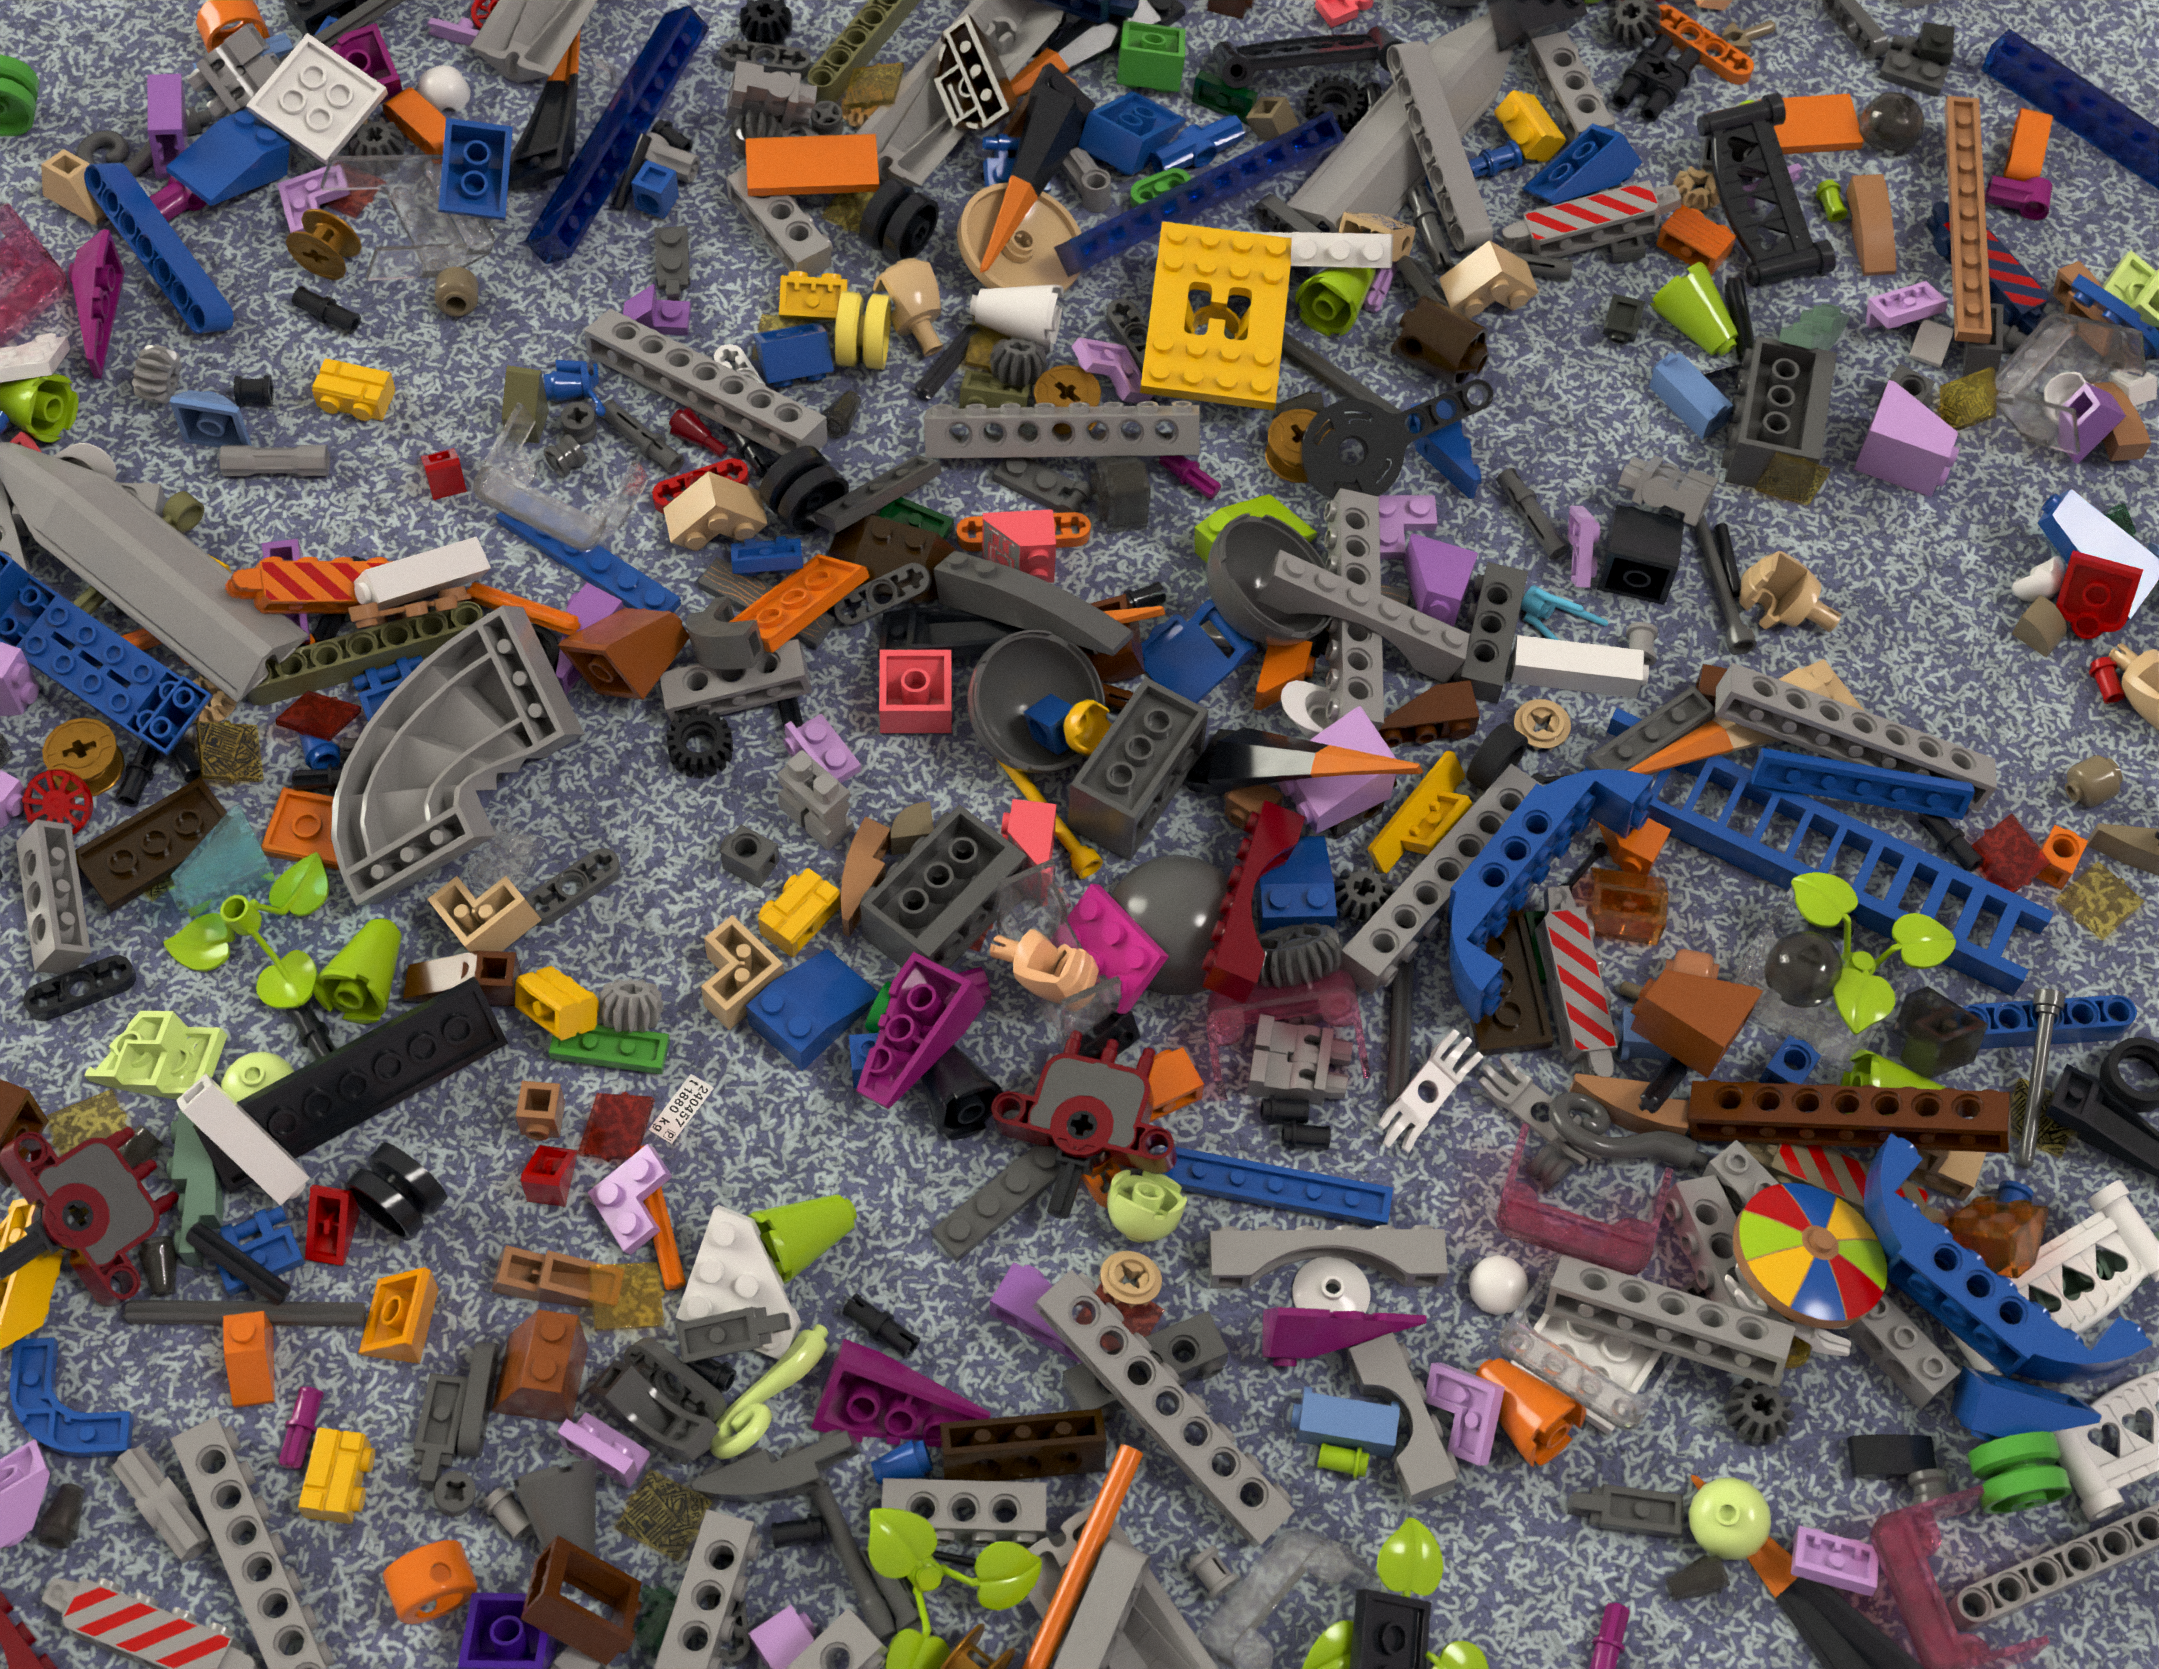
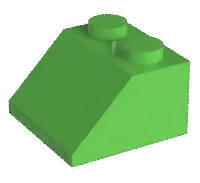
M1123 20L1117 83L1133 89L1147 87L1154 88L1162 93L1179 92L1185 60L1186 29Z

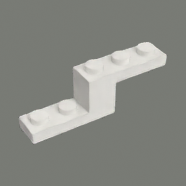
M1248 232L1292 238L1291 266L1392 268L1393 234Z

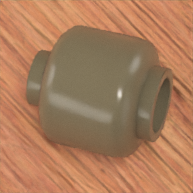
M454 266L441 271L435 280L434 300L437 307L443 313L455 317L465 316L474 311L478 304L479 290L476 276L470 270L463 267Z
M2093 755L2070 767L2067 772L2068 783L2065 784V790L2073 802H2079L2085 807L2093 808L2119 793L2120 784L2123 781L2122 773L2112 759Z

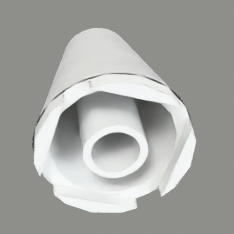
M1055 284L980 289L978 295L972 296L970 315H975V322L1015 339L1024 338L1026 341H1035L1037 345L1044 347L1045 351L1052 352V344H1056L1062 315V308L1056 305L1057 297L1063 298V286Z

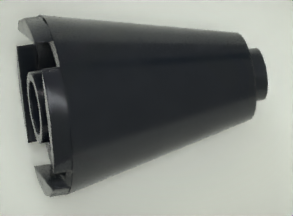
M955 1044L920 1077L934 1127L940 1135L943 1133L951 1140L968 1138L987 1128L984 1121L992 1115V1102L996 1096L1003 1093L1000 1085Z

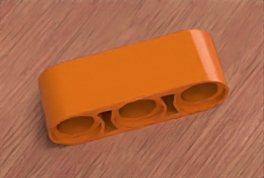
M408 87L382 105L384 114L390 122L395 123L401 133L437 165L441 166L446 117L416 90Z
M2020 108L2013 128L2003 173L2004 178L2025 182L2030 178L2040 177L2053 115Z

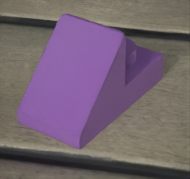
M653 284L624 302L623 315L656 330L660 334L688 335L691 302L657 300L656 287Z

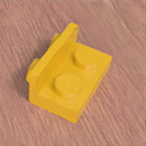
M790 271L788 276L781 275L779 318L836 321L842 291H848V280L841 279V275L835 273H824L821 275V278L808 277V273L802 271Z

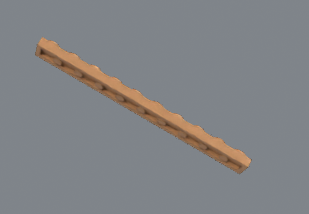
M1947 96L1944 109L1955 341L1989 344L1992 336L1980 102L1979 98Z

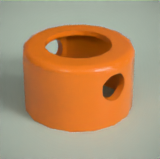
M208 0L198 11L196 25L208 54L245 24L253 23L264 39L270 37L263 17L260 15L257 4L253 0ZM241 21L233 28L220 30L227 24Z
M443 1540L417 1548L395 1560L383 1572V1581L398 1620L405 1624H420L447 1615L470 1601L471 1594L477 1592V1581L462 1543L457 1540ZM436 1599L434 1610L431 1612L420 1610L421 1607Z

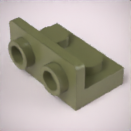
M966 370L960 387L959 408H966L969 404H985L987 408H1000L1002 404L1017 403L1021 405V408H1026L1032 392V385L1027 384L1026 387L1021 385L1012 386L1010 383H1001L999 379L992 377V373Z

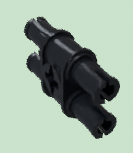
M1659 34L1647 50L1639 52L1635 63L1624 72L1623 83L1613 94V104L1620 109H1627L1636 95L1641 93L1649 98L1642 106L1640 115L1648 122H1655L1664 108L1674 104L1678 93L1689 84L1690 73L1700 61V52L1694 47H1686L1676 62L1667 59L1665 56L1672 49L1673 41L1669 36Z

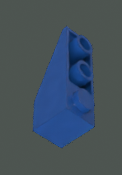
M1439 401L1436 406V412L1440 418L1449 419L1452 415V408L1447 402ZM1421 403L1411 404L1410 408L1417 406ZM1414 415L1408 416L1407 426L1409 432L1416 434L1421 429V422ZM1462 420L1413 441L1416 451L1465 496L1469 499L1475 498L1477 486L1481 484L1482 480L1481 471L1478 464H1473L1470 440L1468 437L1463 436L1461 430Z

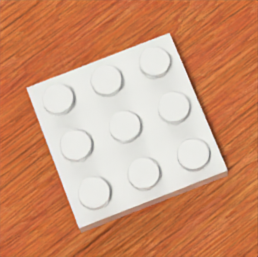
M307 33L246 106L250 113L328 166L388 92L385 86Z
M1543 1313L1510 1363L1579 1400L1586 1407L1585 1420L1610 1436L1664 1351H1651L1639 1343Z

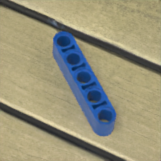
M2122 995L2065 998L2064 1010L2059 1011V1016L2054 1018L2051 1045L2117 1040L2124 1035L2137 1016V1009L2129 998ZM2033 1000L1966 1005L1959 1010L1950 1024L1948 1038L1955 1047L1962 1050L2035 1046L2038 1025L2036 1019L2039 1018V1015L2035 1013L2036 1007L2033 1006ZM2110 1015L2115 1016L2119 1021L2112 1019ZM2073 1017L2081 1020L2083 1024L2077 1022ZM2000 1022L2006 1023L2011 1029L2004 1027ZM1963 1024L1971 1026L1974 1031L1968 1030Z

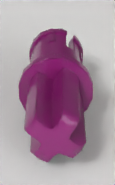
M1160 455L1158 463L1175 474L1180 479L1182 485L1188 483L1209 499H1213L1220 491L1221 484L1202 471L1199 462H1192L1183 455Z
M299 1387L291 1419L286 1421L284 1425L287 1433L278 1460L280 1466L290 1470H300L303 1466L311 1435H315L317 1432V1428L314 1425L321 1400L324 1397L322 1391L312 1387Z
M1616 1602L1606 1605L1598 1637H1594L1592 1640L1595 1649L1589 1669H1616L1619 1654H1623L1625 1651L1622 1642L1630 1615V1610L1626 1606Z

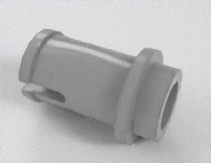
M503 1486L499 1487L485 1499L486 1513L489 1516L494 1515L512 1535V1538L519 1540L533 1527L525 1511L513 1499L514 1492L512 1490L506 1491Z

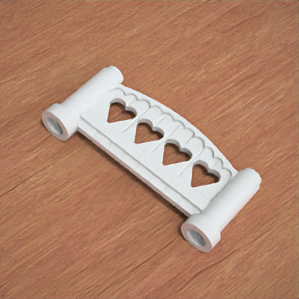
M2120 1179L2101 1189L2087 1200L2096 1214L1996 1274L2009 1278L2017 1286L2018 1292L2027 1300H2029V1286L2057 1298L2060 1301L2061 1307L2057 1312H2049L2051 1319L2063 1329H2071L2079 1335L2116 1309L2138 1287L2144 1278L2152 1277L2155 1283L2159 1281V1241L2127 1196L2130 1192ZM2095 1245L2123 1257L2127 1262V1269L2124 1272L2115 1271L2111 1280L2100 1279L2096 1272ZM2062 1266L2091 1278L2094 1283V1289L2091 1292H2081L2079 1299L2075 1301L2066 1299L2063 1294ZM1947 1329L1974 1369L2003 1376L2000 1371Z
M2159 1370L2129 1380L2091 1403L2089 1406L2102 1415L2100 1423L2052 1432L2057 1438L2061 1451V1457L2057 1461L2067 1471L2070 1482L2083 1501L2080 1508L2089 1522L2102 1519L2125 1504V1501L2118 1492L2119 1489L2159 1472V1413L2155 1408V1404L2159 1402ZM2139 1410L2147 1412L2151 1417V1443L2126 1429L2122 1424V1417L2134 1418L2136 1411ZM2104 1425L2114 1427L2118 1434L2117 1457L2091 1443L2088 1439V1432H2100Z

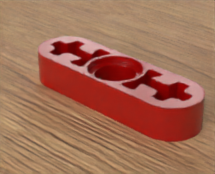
M730 458L663 480L653 488L654 507L658 512L664 514L663 508L672 501H668L663 495L670 494L675 499L683 492L681 488L685 487L687 489L708 471L747 486L749 483L748 467L742 460ZM734 472L739 478L732 479L731 476H728V473Z

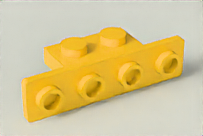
M1446 751L1368 846V853L1380 873L1386 872L1387 874L1406 850L1429 855L1473 806L1469 796L1453 793L1465 778V773L1453 751Z

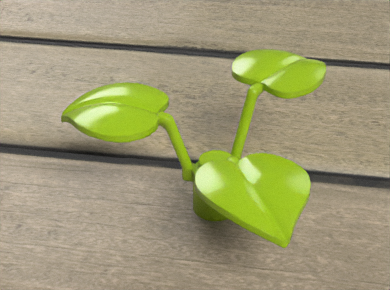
M315 852L303 858L275 881L269 892V902L272 906L261 904L256 899H251L249 902L242 895L230 896L222 903L220 914L209 913L194 919L176 935L163 941L164 946L183 966L194 971L207 972L218 968L227 961L230 956V946L228 943L235 940V932L242 936L251 935L274 962V965L265 968L258 977L256 990L259 998L266 1005L275 1009H291L304 1005L314 993L312 988L318 975L316 964L308 954L300 950L290 951L280 960L258 933L262 920L258 910L280 916L286 915L290 910L298 917L307 916L318 910L326 901L330 890L329 879L321 856Z
M1820 872L1796 876L1791 881L1796 906L1809 923L1823 928L1834 927L1841 920L1844 923V951L1841 958L1845 963L1833 980L1832 992L1842 1019L1854 1035H1858L1866 1028L1885 1019L1895 1006V993L1890 984L1882 977L1873 975L1875 970L1879 969L1880 965L1887 958L1900 950L1902 960L1907 966L1916 969H1928L1944 962L1955 948L1956 939L1943 925L1929 916L1910 913L1898 918L1892 927L1891 934L1897 944L1890 946L1877 959H1873L1865 951L1852 953L1851 918L1848 913L1852 912L1858 905V898L1853 888L1846 881L1835 875Z
M897 1508L871 1509L868 1541L870 1563L884 1577L896 1579L906 1576L914 1586L912 1593L916 1597L923 1627L922 1633L910 1628L903 1629L892 1639L888 1646L889 1651L885 1656L884 1669H940L949 1657L950 1650L947 1643L941 1637L930 1636L931 1626L923 1597L924 1592L932 1591L940 1585L943 1576H949L972 1587L978 1586L977 1599L983 1607L991 1610H1004L1020 1603L1034 1588L1042 1568L1041 1558L1015 1542H996L987 1546L979 1554L974 1566L977 1578H971L950 1569L946 1564L940 1565L931 1554L937 1547V1535L933 1526L924 1517Z
M1408 1517L1401 1527L1383 1544L1377 1558V1573L1381 1582L1391 1591L1402 1592L1399 1596L1409 1598L1411 1591L1418 1595L1427 1596L1433 1593L1439 1585L1443 1574L1442 1553L1432 1533L1417 1519ZM1343 1620L1328 1627L1310 1649L1302 1669H1350L1354 1621ZM1452 1641L1442 1649L1440 1657L1430 1651L1426 1653V1658L1435 1664L1430 1669H1489L1483 1652L1476 1645L1467 1641Z

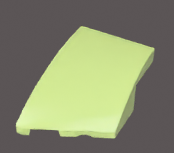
M2131 250L2123 256L2102 287L2141 315L2139 319L2149 325L2159 327V269L2155 271Z
M140 1011L128 1024L126 1030L118 1035L109 1045L111 1052L96 1069L89 1067L84 1076L91 1082L111 1088L177 1100L205 1073L209 1077H213L228 1035L222 1028L187 1027L173 1011Z

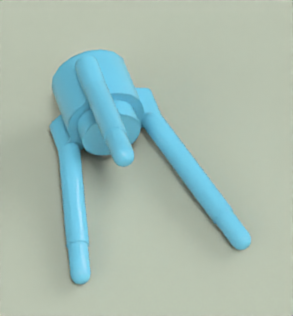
M1532 585L1526 592L1520 607L1521 610L1527 613L1524 621L1535 626L1547 639L1559 640L1539 619L1544 618L1547 620L1555 607L1602 626L1608 625L1606 619L1585 611L1583 606L1552 595L1535 585Z

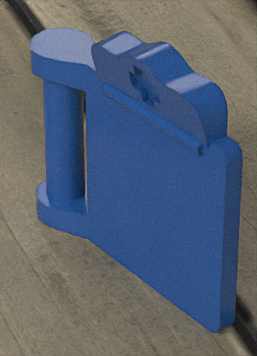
M1212 598L1205 601L1187 622L1181 615L1175 614L1167 622L1156 625L1148 639L1141 644L1143 657L1145 658V671L1154 682L1196 704L1236 668L1251 659L1258 650L1252 641H1245L1223 619L1216 609ZM1210 620L1234 648L1235 651L1229 659L1201 625Z

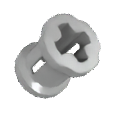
M1648 622L1630 624L1626 629L1629 649L1644 650L1643 664L1654 665L1657 656L1653 651V644L1658 636L1657 627Z
M1214 1545L1202 1551L1187 1565V1569L1191 1573L1195 1572L1208 1589V1597L1211 1601L1222 1597L1240 1581L1238 1574H1232L1218 1556L1219 1550Z

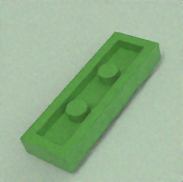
M597 1024L594 1030L582 1034L577 1032L576 1036L562 1041L553 1035L549 1056L550 1059L663 1075L670 1037L669 1034L651 1031H632L631 1034L628 1031L616 1032L615 1028H607L604 1025Z

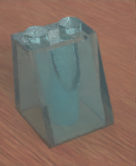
M240 804L233 806L173 872L171 878L175 885L168 889L180 914L188 911L193 920L221 907L222 903L230 896H246L275 882L273 870Z

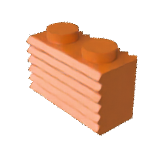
M1681 204V208L1676 209L1672 216L1670 215L1669 219L1663 223L1656 245L1690 266L1703 262L1712 276L1731 254L1737 236L1727 226L1717 225L1705 218L1698 209H1690Z

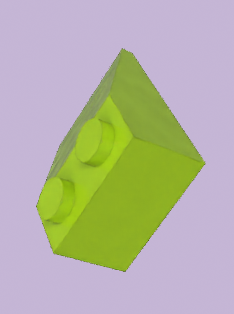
M1271 494L1220 508L1194 527L1195 553L1206 563L1208 562L1213 542L1219 532L1231 520L1245 513L1261 518L1265 515L1275 517L1294 528L1309 543L1317 537V532Z

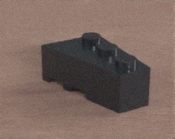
M1486 0L1500 52L1514 45H1525L1533 38L1568 31L1588 14L1584 0Z

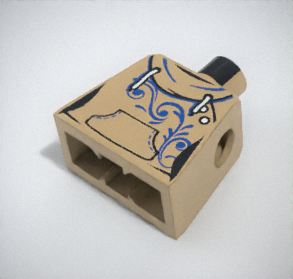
M1343 213L1338 233H1363V230L1371 229V234H1393L1392 262L1399 261L1403 255H1410L1416 232L1414 226L1381 214Z

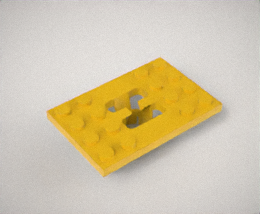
M1162 221L1140 393L1275 410L1291 267L1292 238ZM1201 290L1209 292L1211 295L1210 305L1202 307L1193 313L1188 299L1189 291ZM1231 295L1246 296L1251 300L1250 307L1241 319H1239L1235 312L1227 308L1228 297ZM1208 323L1206 334H1195V330L1199 325ZM1225 327L1234 335V339H1229L1224 335Z

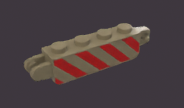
M1749 1142L1745 1144L1744 1148L1779 1184L1799 1183L1825 1190L1845 1201L1865 1219L1864 1192L1870 1164L1822 1145ZM1906 1180L1896 1194L1900 1197L1911 1199L1918 1205L1923 1216L1932 1223H1939L1951 1231L1953 1224L1949 1216L1927 1206L1929 1196L1925 1188Z

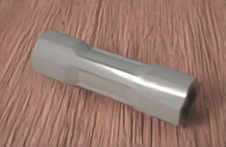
M222 445L220 447L219 462L223 476H250L255 473H296L300 476H328L330 452L327 445H299L294 448H255L250 445Z

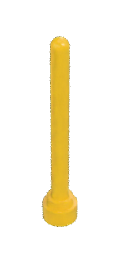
M997 760L1028 801L1048 803L1025 772L1013 769ZM1056 813L1055 835L1071 854V868L1080 879H1085L1096 873L1103 864L1102 858L1093 848H1088L1086 845L1082 846Z

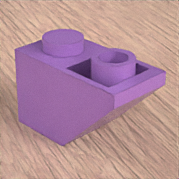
M2085 382L2062 405L2059 441L2073 462L2078 464L2126 415L2112 394Z

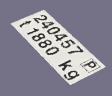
M690 1074L648 1130L672 1144L714 1087Z

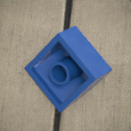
M819 322L753 334L763 377L767 383H773L774 387L793 384V379L806 377L807 381L826 378L827 372L834 371L828 334Z

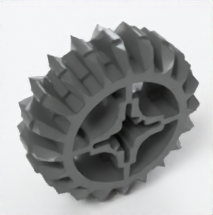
M1307 923L1301 925L1291 924L1286 927L1279 926L1274 930H1266L1263 934H1257V938L1265 952V958L1256 984L1258 986L1263 985L1267 988L1276 986L1281 988L1283 986L1293 987L1298 984L1306 985L1307 982L1319 981L1321 977L1330 976L1343 963L1342 942L1338 937L1337 930L1328 925H1320L1318 923L1311 925Z

